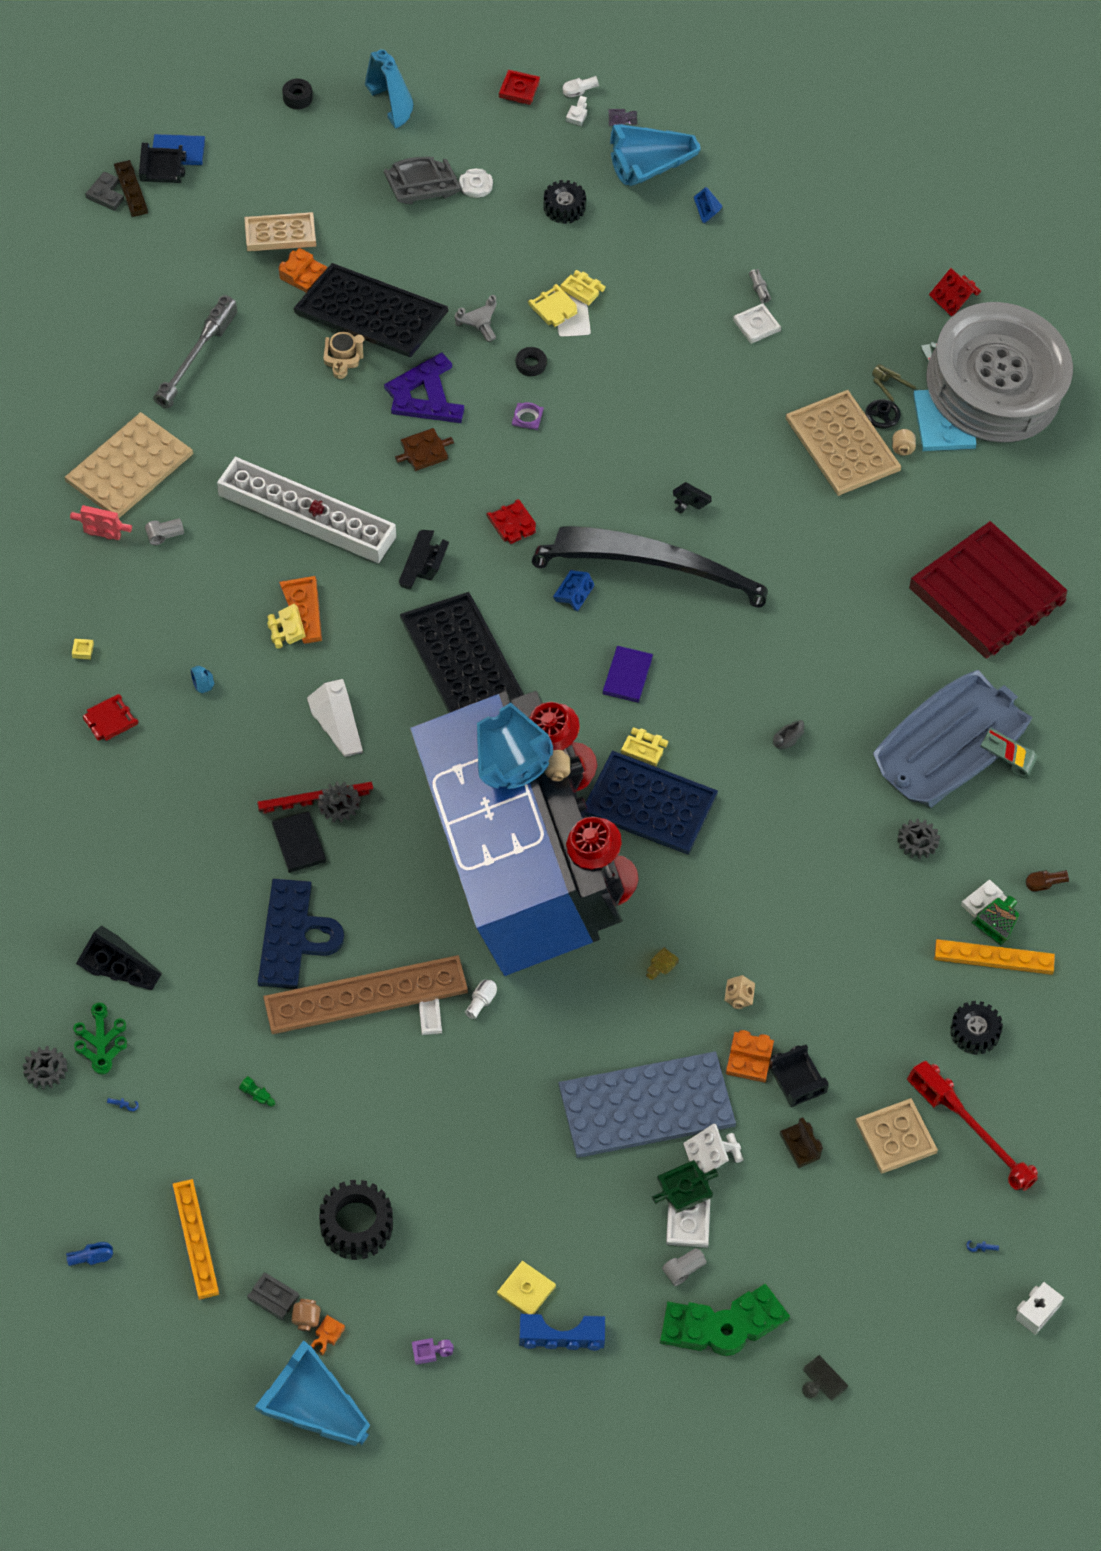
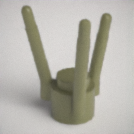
M881 364L877 365L872 372V376L875 377L873 381L879 385L892 402H894V398L881 383L882 381L886 382L891 377L912 389H916V386L903 380L900 374L887 369Z

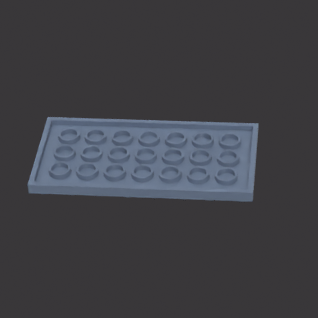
M716 1051L562 1081L558 1084L576 1158L696 1135L712 1124H716L718 1130L736 1126Z

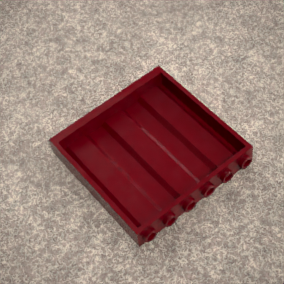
M991 521L911 577L909 586L911 591L985 659L991 655H996L1004 645L1008 646L1011 644L1015 637L1023 635L1031 625L1035 626L1042 617L1049 616L1054 608L1062 606L1067 600L1066 595L1068 592L1062 584Z

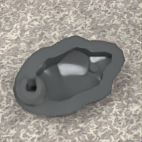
M798 720L781 728L774 735V746L778 749H787L795 745L804 733V721Z

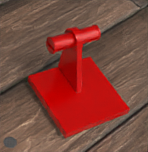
M950 268L929 293V296L950 316H953L972 293L978 296L981 290L975 286L973 280L970 281L965 275L960 276L955 270Z

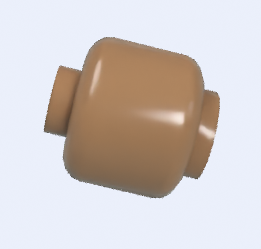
M300 1299V1302L294 1304L292 1323L298 1326L300 1331H310L311 1328L317 1327L319 1324L320 1306L314 1300Z

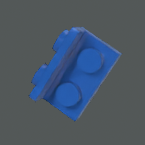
M570 570L553 598L556 602L570 603L574 611H578L593 589L594 582L588 572Z

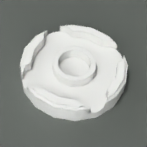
M475 168L469 169L465 174H462L459 184L464 195L480 198L490 193L493 187V179L485 170Z

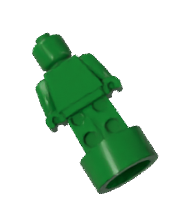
M249 1076L242 1081L239 1090L253 1096V1101L261 1104L267 1102L268 1106H275V1100L270 1098L271 1095L265 1091V1087L261 1089L256 1086L255 1080Z

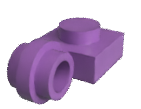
M433 1338L412 1342L416 1365L437 1361L435 1353H440L441 1357H447L452 1355L454 1345L450 1340L439 1341L436 1346H434Z

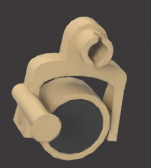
M338 332L330 340L326 337L324 364L333 367V376L336 379L345 378L348 368L357 367L359 360L364 357V337L362 335L354 337L348 332Z

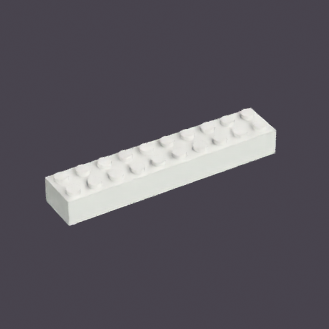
M234 457L217 482L219 496L378 564L396 538V524L238 457ZM315 499L318 501L322 500V505L325 506L323 513L320 516L313 517L309 513L312 502Z

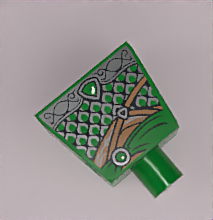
M1007 896L1004 901L996 898L971 923L1001 946L1009 938L1019 917V913L1013 909L1017 904L1016 899L1012 896Z

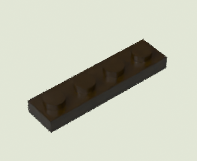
M131 161L115 163L114 169L131 217L148 214V209Z

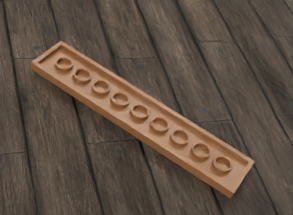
M457 955L266 995L263 998L271 1034H277L419 1004L420 1002L433 1001L437 998L442 999L468 993V988L460 958Z

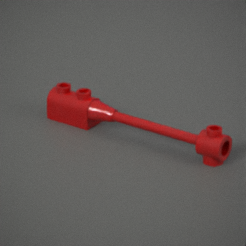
M923 1061L913 1067L907 1077L908 1082L933 1108L943 1104L954 1113L959 1114L1011 1169L1008 1183L1013 1189L1019 1190L1021 1188L1023 1191H1026L1037 1181L1038 1171L1033 1165L1027 1166L1024 1162L1016 1163L964 1109L963 1104L954 1092L952 1080L949 1078L944 1079L940 1075V1069L936 1064L930 1065L927 1061Z

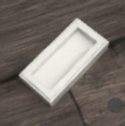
M439 999L420 1002L422 1035L442 1033Z

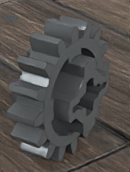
M337 781L335 786L328 784L329 789L323 788L322 792L324 795L318 796L320 800L318 806L321 814L325 815V819L331 817L332 822L339 819L341 823L343 818L350 820L349 815L355 816V809H360L359 803L361 801L358 791L354 790L353 785L347 787L346 782L339 785Z
M917 818L915 823L909 820L908 825L905 823L902 825V829H899L897 842L900 843V849L905 848V855L911 853V858L918 855V859H921L922 855L929 858L930 853H935V850L939 847L940 835H937L938 829H932L933 823L927 825V820L921 823L919 818Z
M46 1046L45 1050L38 1047V1052L36 1053L30 1051L31 1057L26 1056V1063L23 1064V1069L25 1070L23 1073L27 1077L28 1083L33 1082L34 1088L41 1085L42 1090L45 1089L46 1085H49L52 1089L53 1083L60 1085L59 1079H65L64 1072H68L67 1060L64 1058L63 1053H57V1048L55 1047L50 1051L49 1046Z

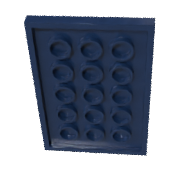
M612 750L585 803L587 810L583 812L588 817L607 819L619 829L689 855L718 795V790Z

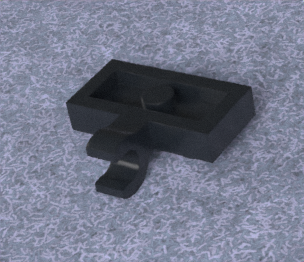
M687 482L673 490V496L677 498L674 503L679 505L675 508V511L678 513H683L688 505L700 510L712 502L711 495Z

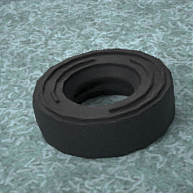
M535 347L521 349L515 359L516 368L523 375L537 376L547 366L546 355L542 350ZM527 358H535L538 363L530 366L525 364L524 361Z

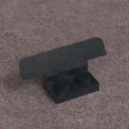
M419 531L399 579L400 586L411 590L416 577L432 580L439 570L449 542L443 539L439 545H429L434 531Z

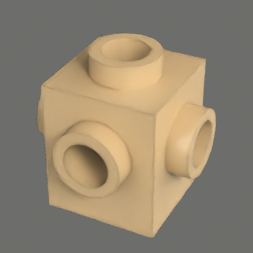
M743 975L728 979L724 1001L736 1009H743L753 1005L755 983Z

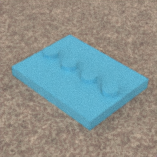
M914 390L913 398L922 451L976 449V438L951 424L939 412L928 390Z

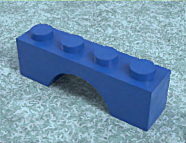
M520 1314L519 1346H524L528 1349L536 1348V1346L547 1349L566 1347L569 1350L587 1348L593 1351L604 1348L605 1316H584L580 1324L574 1329L558 1331L549 1327L541 1314Z

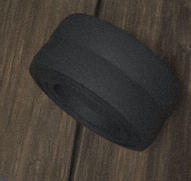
M296 78L284 84L282 93L286 106L292 109H304L311 104L313 91L308 81ZM297 92L302 93L301 95H294Z

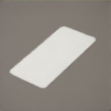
M567 294L577 304L578 314L569 319L565 318V321L558 325L559 336L591 334L587 304Z

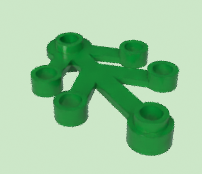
M98 1002L91 1007L92 1017L96 1021V1037L86 1030L82 1022H78L73 1026L75 1035L81 1036L97 1048V1055L87 1049L86 1043L83 1040L76 1041L74 1049L77 1054H82L92 1062L94 1072L106 1074L112 1068L111 1060L121 1050L127 1048L126 1038L119 1036L115 1039V1046L105 1053V1048L120 1032L126 1030V1022L122 1018L116 1019L114 1027L105 1035L104 1019L108 1015V1010L104 1003ZM118 1024H123L122 1027H117ZM79 1027L83 1028V1030L77 1031L76 1029ZM120 1041L124 1042L123 1045H118ZM79 1045L84 1046L82 1049H77ZM100 1062H105L104 1065H98Z

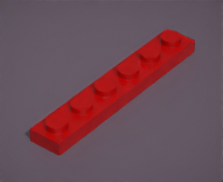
M372 781L354 784L353 788L358 791V796L362 797L370 795V792L373 791ZM320 790L258 801V811H263V814L275 812L274 809L281 807L282 810H289L294 808L293 805L301 804V807L311 806L313 802L320 801L319 795L324 794Z

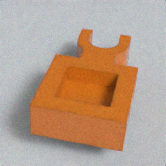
M327 1315L316 1330V1336L319 1338L313 1341L311 1347L315 1349L317 1345H321L320 1355L323 1356L326 1351V1345L328 1343L332 1345L336 1343L344 1331L345 1325Z

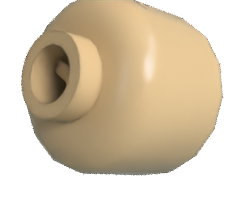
M907 429L895 432L892 439L894 452L902 456L913 453L916 447L915 434Z
M553 750V756H550L545 775L553 781H562L563 778L570 774V757L562 750Z

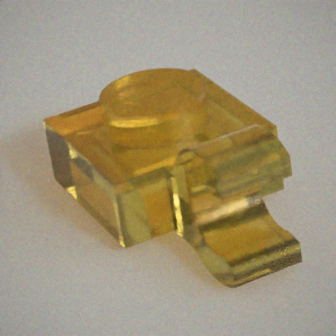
M664 947L651 959L652 965L647 969L649 973L646 976L654 980L660 972L666 975L678 964L679 958Z

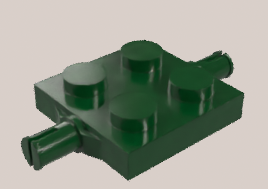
M692 1160L658 1175L657 1180L662 1188V1192L652 1196V1200L657 1204L666 1199L677 1214L713 1197L708 1180L718 1177V1172L714 1168L704 1173L699 1169L695 1160Z

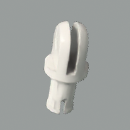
M594 76L585 80L577 78L566 82L563 85L564 95L569 98L583 95L585 90L598 87L597 77Z
M486 979L479 983L472 994L473 1000L465 1011L469 1018L476 1019L483 1006H488L497 992L495 982Z

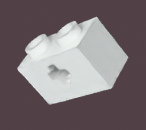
M1045 1282L1040 1287L1036 1285L1029 1294V1300L1027 1302L1023 1300L1016 1309L1018 1311L1016 1320L1035 1335L1058 1310L1064 1299L1062 1295Z

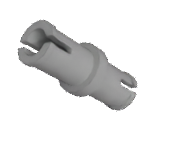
M759 269L750 271L749 276L754 284L753 289L758 293L760 302H769L771 296L768 293L767 284L762 279Z

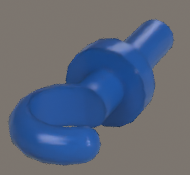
M121 1098V1100L107 1099V1103L120 1105L119 1108L125 1106L129 1111H136L139 1107L137 1101H135L136 1107L130 1108L129 1102L124 1101V1098Z
M971 1240L966 1245L967 1249L971 1252H975L978 1249H982V1252H985V1249L999 1251V1245L986 1244V1241H982V1244L977 1243L975 1248L969 1247V1244L972 1242Z

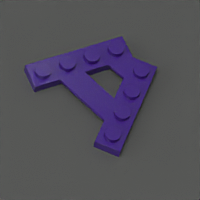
M442 352L384 384V389L393 398L391 414L462 423L464 405L447 403L439 375L452 368L451 361ZM424 384L428 400L412 398L410 391Z

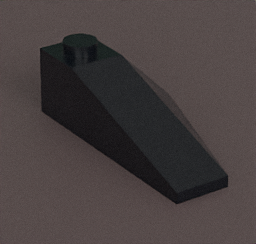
M102 925L93 932L76 962L77 965L93 975L110 977V979L115 981L129 982L130 985L149 990L154 989L162 975V972L122 938Z

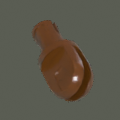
M1047 870L1029 874L1026 878L1027 888L1035 892L1051 889L1050 887L1054 884L1069 882L1067 870L1049 873Z

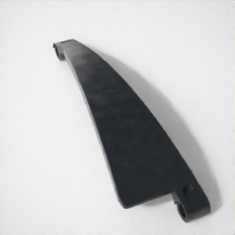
M562 526L558 530L554 544L538 546L532 558V564L536 568H545L552 558L563 557L622 560L674 569L700 576L731 588L741 589L748 595L750 604L756 608L765 605L768 595V589L764 585L746 578L708 558L664 542L613 530Z

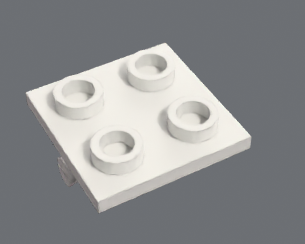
M712 1124L683 1143L689 1161L695 1160L699 1169L704 1173L714 1168L716 1169L729 1161L726 1152L733 1154L736 1163L743 1161L740 1152L741 1146L737 1143L733 1133L726 1136L728 1142L722 1141L716 1124Z

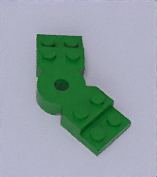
M766 1283L750 1293L748 1291L732 1301L731 1310H720L715 1313L707 1305L692 1302L685 1305L667 1301L660 1344L703 1351L707 1346H710L719 1355L731 1356L744 1348L747 1338L751 1341H757L788 1321L790 1315ZM729 1330L732 1334L724 1335L721 1331Z

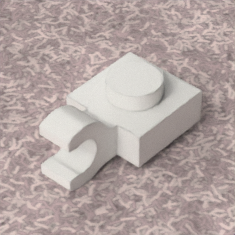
M580 96L577 107L571 106L566 116V122L582 126L587 116V110L585 109L587 97Z

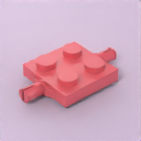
M82 505L81 514L75 512L70 514V519L80 521L83 524L84 533L119 540L121 530L129 533L132 530V525L122 523L118 518V513Z

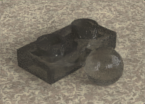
M820 1355L803 1368V1371L812 1380L802 1386V1393L806 1398H815L820 1388L833 1401L848 1388V1384Z

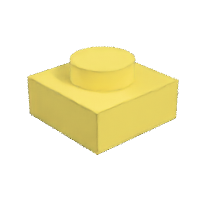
M74 639L72 658L91 660L94 646L93 640Z

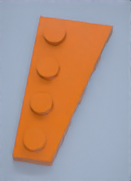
M316 576L279 582L288 606L295 604L298 607L306 637L302 638L303 643L322 641Z

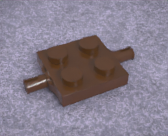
M431 428L401 439L404 454L395 456V460L397 463L407 460L412 465L414 471H418L448 460L444 447L454 444L452 437L441 440L435 429Z

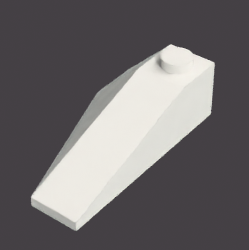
M340 679L324 683L307 697L312 716L315 720H318L322 729L328 733L332 742L344 757L363 753L344 680Z

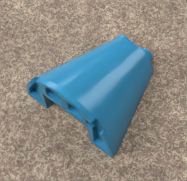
M381 49L377 52H372L366 73L365 86L372 96L386 90L388 91L391 112L387 113V118L396 129L410 118V114L413 111V99L394 58L386 50Z
M512 703L499 709L498 716H488L477 723L479 778L488 786L497 789L499 786L507 787V789L518 788L538 778L548 767L550 756H553V744L549 735Z

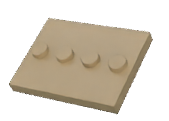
M313 212L244 217L247 251L316 247Z

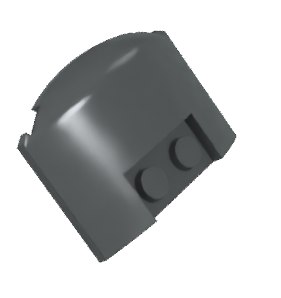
M434 157L408 158L393 163L392 168L389 170L386 168L383 172L397 201L405 204H413V201L443 196L445 199L461 191V186L447 159L439 162L434 160Z

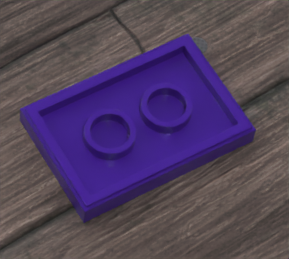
M617 646L603 688V694L639 703L653 654Z

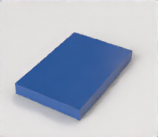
M154 134L153 148L179 149V145H183L184 151L187 152L186 162L183 161V165L203 164L205 136Z

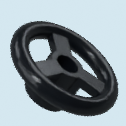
M885 399L871 402L865 410V415L869 421L878 428L893 427L899 422L901 417L899 407L892 401ZM877 405L876 410H871L873 407ZM891 408L895 411V418L892 421L889 419ZM871 416H878L885 423L877 422Z

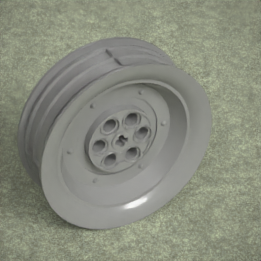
M986 302L966 307L947 321L940 332L937 347L929 359L926 381L933 403L939 412L955 427L979 439L993 442H1015L1033 437L1052 422L1059 409L1061 400L1071 384L1073 362L1065 340L1056 328L1043 317L1018 305Z

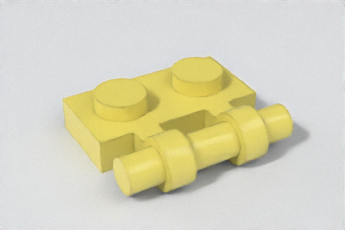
M576 270L573 276L570 275L561 284L560 288L589 306L599 295V291L603 292L606 286L601 284V281L590 278L587 273Z
M295 604L278 611L280 617L278 619H275L274 614L267 616V625L272 632L271 640L275 643L276 648L283 647L282 641L284 640L292 644L306 637L300 613ZM283 627V632L279 633L278 628Z
M633 727L631 735L636 736V738L628 735L621 749V754L656 767L664 750L659 745L666 748L669 741L663 739L658 734L655 736L647 733L645 729L641 728L639 730Z

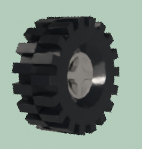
M559 180L558 184L556 181L553 182V185L547 186V189L544 191L543 209L546 216L550 215V219L552 221L556 219L557 223L563 221V224H567V221L573 223L574 219L578 221L586 210L585 190H582L581 185L577 186L576 182L570 183V180L566 182Z
M971 1001L970 1005L966 1002L963 1004V1007L960 1006L957 1012L954 1013L950 1034L953 1036V1042H958L957 1047L959 1049L964 1047V1052L969 1053V1050H972L973 1054L977 1055L978 1051H981V1054H985L987 1049L990 1052L994 1046L996 1047L1001 1036L1003 1023H1001V1015L997 1016L998 1011L996 1009L992 1011L990 1004L986 1007L983 1006L984 1002L980 1001L979 1005L976 1004V1001Z

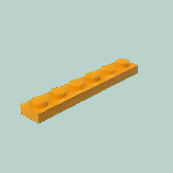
M936 939L934 960L1050 975H1053L1055 954Z
M193 1179L173 1183L198 1299L219 1295V1290Z

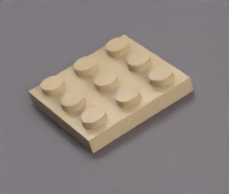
M912 1098L856 1118L855 1122L881 1174L937 1154L938 1149Z

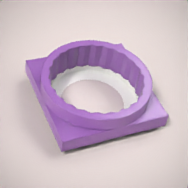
M529 402L517 403L512 425L538 430L544 407H539ZM525 412H530L535 415L536 420L524 422L520 420V416Z

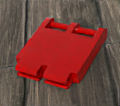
M519 499L508 506H501V509L493 513H486L487 518L504 542L508 541L509 544H512L522 539L521 534L525 538L536 533V523Z
M120 694L87 709V713L83 715V720L91 728V732L98 741L102 739L107 741L139 723L131 715L130 708L123 703Z

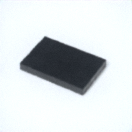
M309 811L272 821L288 873L326 862Z

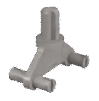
M489 296L485 306L466 314L464 308H459L454 317L456 320L455 324L457 326L466 324L476 327L477 330H481L487 342H492L496 336L490 327V319L496 308V296Z

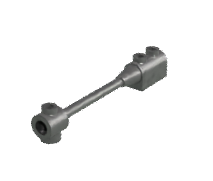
M223 295L219 298L215 307L211 309L209 316L204 322L199 340L171 381L160 384L159 389L153 396L154 401L159 406L170 408L173 405V399L178 393L175 386L205 342L213 335L221 337L237 314V305L234 299Z

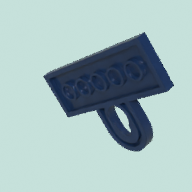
M272 879L258 986L298 989L302 954L328 956L336 953L342 947L344 931L339 922L328 917L308 916L312 882ZM318 929L323 933L329 934L330 940L314 943L309 942L305 935L309 930Z

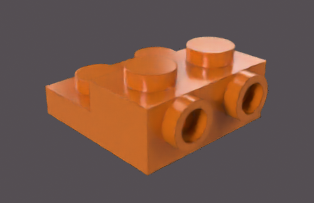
M298 248L297 251L293 250L290 253L287 262L283 261L279 265V275L281 280L307 293L328 267L315 261L312 254Z
M740 1030L739 1033L734 1032L726 1074L765 1083L774 1040H771L765 1034H761L758 1037L752 1036L746 1030Z

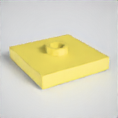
M521 1261L497 1291V1295L522 1313L535 1314L555 1289L556 1284L524 1261Z

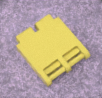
M557 284L553 285V288L549 291L540 293V296L534 300L530 299L528 301L529 306L548 325L552 324L554 327L563 323L565 318L569 319L578 314L577 304Z

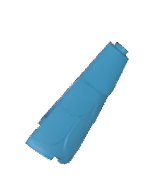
M622 124L613 125L610 144H613L614 151L611 152L612 163L618 178L625 185L634 186L656 175H660L670 168H676L697 156L701 149L695 135Z
M305 1341L300 1344L286 1367L254 1408V1410L264 1416L319 1433L321 1437L356 1446L358 1443L362 1445L369 1436L366 1432L370 1427L368 1421L350 1395H346L332 1372H329L314 1349Z

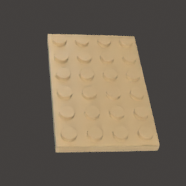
M849 390L786 414L785 419L838 496L901 471V465Z
M140 412L67 474L65 481L103 510L118 513V518H120L193 455V450Z

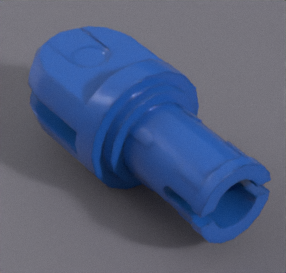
M108 1242L87 1244L83 1250L66 1253L68 1265L72 1266L85 1262L94 1265L105 1262L113 1256V1247Z

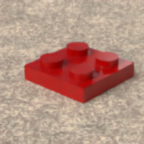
M508 69L499 91V98L531 105L540 83V77Z

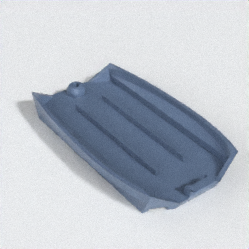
M976 670L949 683L922 703L883 740L873 754L884 778L910 801H917L932 808L950 792L969 781L999 758L980 747L990 727L1016 742L1025 732L1033 717L1014 705V700L1018 696L1003 685L997 690L979 670Z

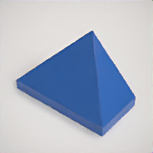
M707 187L694 196L703 223H706L723 207Z

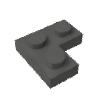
M103 172L85 193L86 198L115 211L124 201L122 194L113 191L119 183L118 177Z

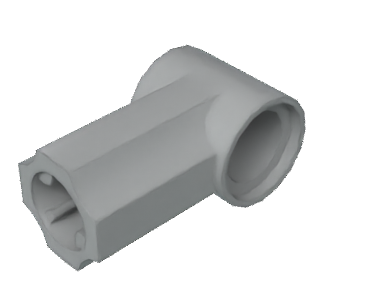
M180 518L163 523L151 521L145 525L148 539L152 545L162 544L166 538L184 534Z
M695 1248L679 1259L673 1258L664 1264L662 1270L672 1284L678 1286L691 1273L706 1265L707 1261L703 1253Z

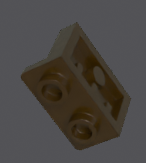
M804 1117L799 1119L798 1124L780 1131V1136L798 1168L820 1159L823 1150L822 1144L819 1139H815L813 1128L809 1122L806 1123Z

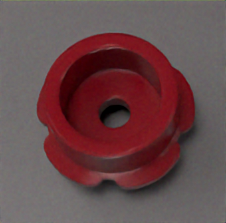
M315 499L312 502L309 513L313 517L320 516L325 508L322 505L323 501Z

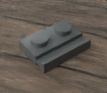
M265 1272L252 1288L251 1293L247 1295L249 1301L280 1320L284 1319L286 1313L290 1311L300 1297L298 1292Z

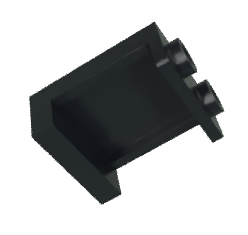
M142 143L139 165L140 180L181 183L182 177H185L183 161L186 162L187 152L184 151L183 145H179V149L151 148L149 143Z
M807 1044L803 1046L797 1045L786 1053H778L770 1060L769 1068L791 1108L827 1093L829 1083L825 1077L821 1078L808 1054Z

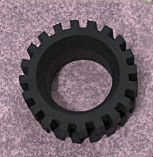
M350 1180V1185L346 1186L345 1182L339 1183L340 1189L337 1190L335 1187L330 1189V1196L326 1194L323 1198L324 1204L320 1205V1230L322 1237H324V1243L326 1246L330 1245L331 1251L335 1254L339 1250L340 1257L343 1258L350 1254L351 1260H357V1255H362V1259H366L369 1252H372L374 1256L378 1253V1246L383 1249L386 1246V1239L390 1240L393 1212L389 1197L386 1198L385 1192L382 1189L378 1192L377 1185L373 1183L368 1187L367 1181L361 1180V1185L356 1184V1180ZM363 1203L374 1210L376 1219L367 1230L352 1233L338 1225L336 1221L337 1214L348 1204Z

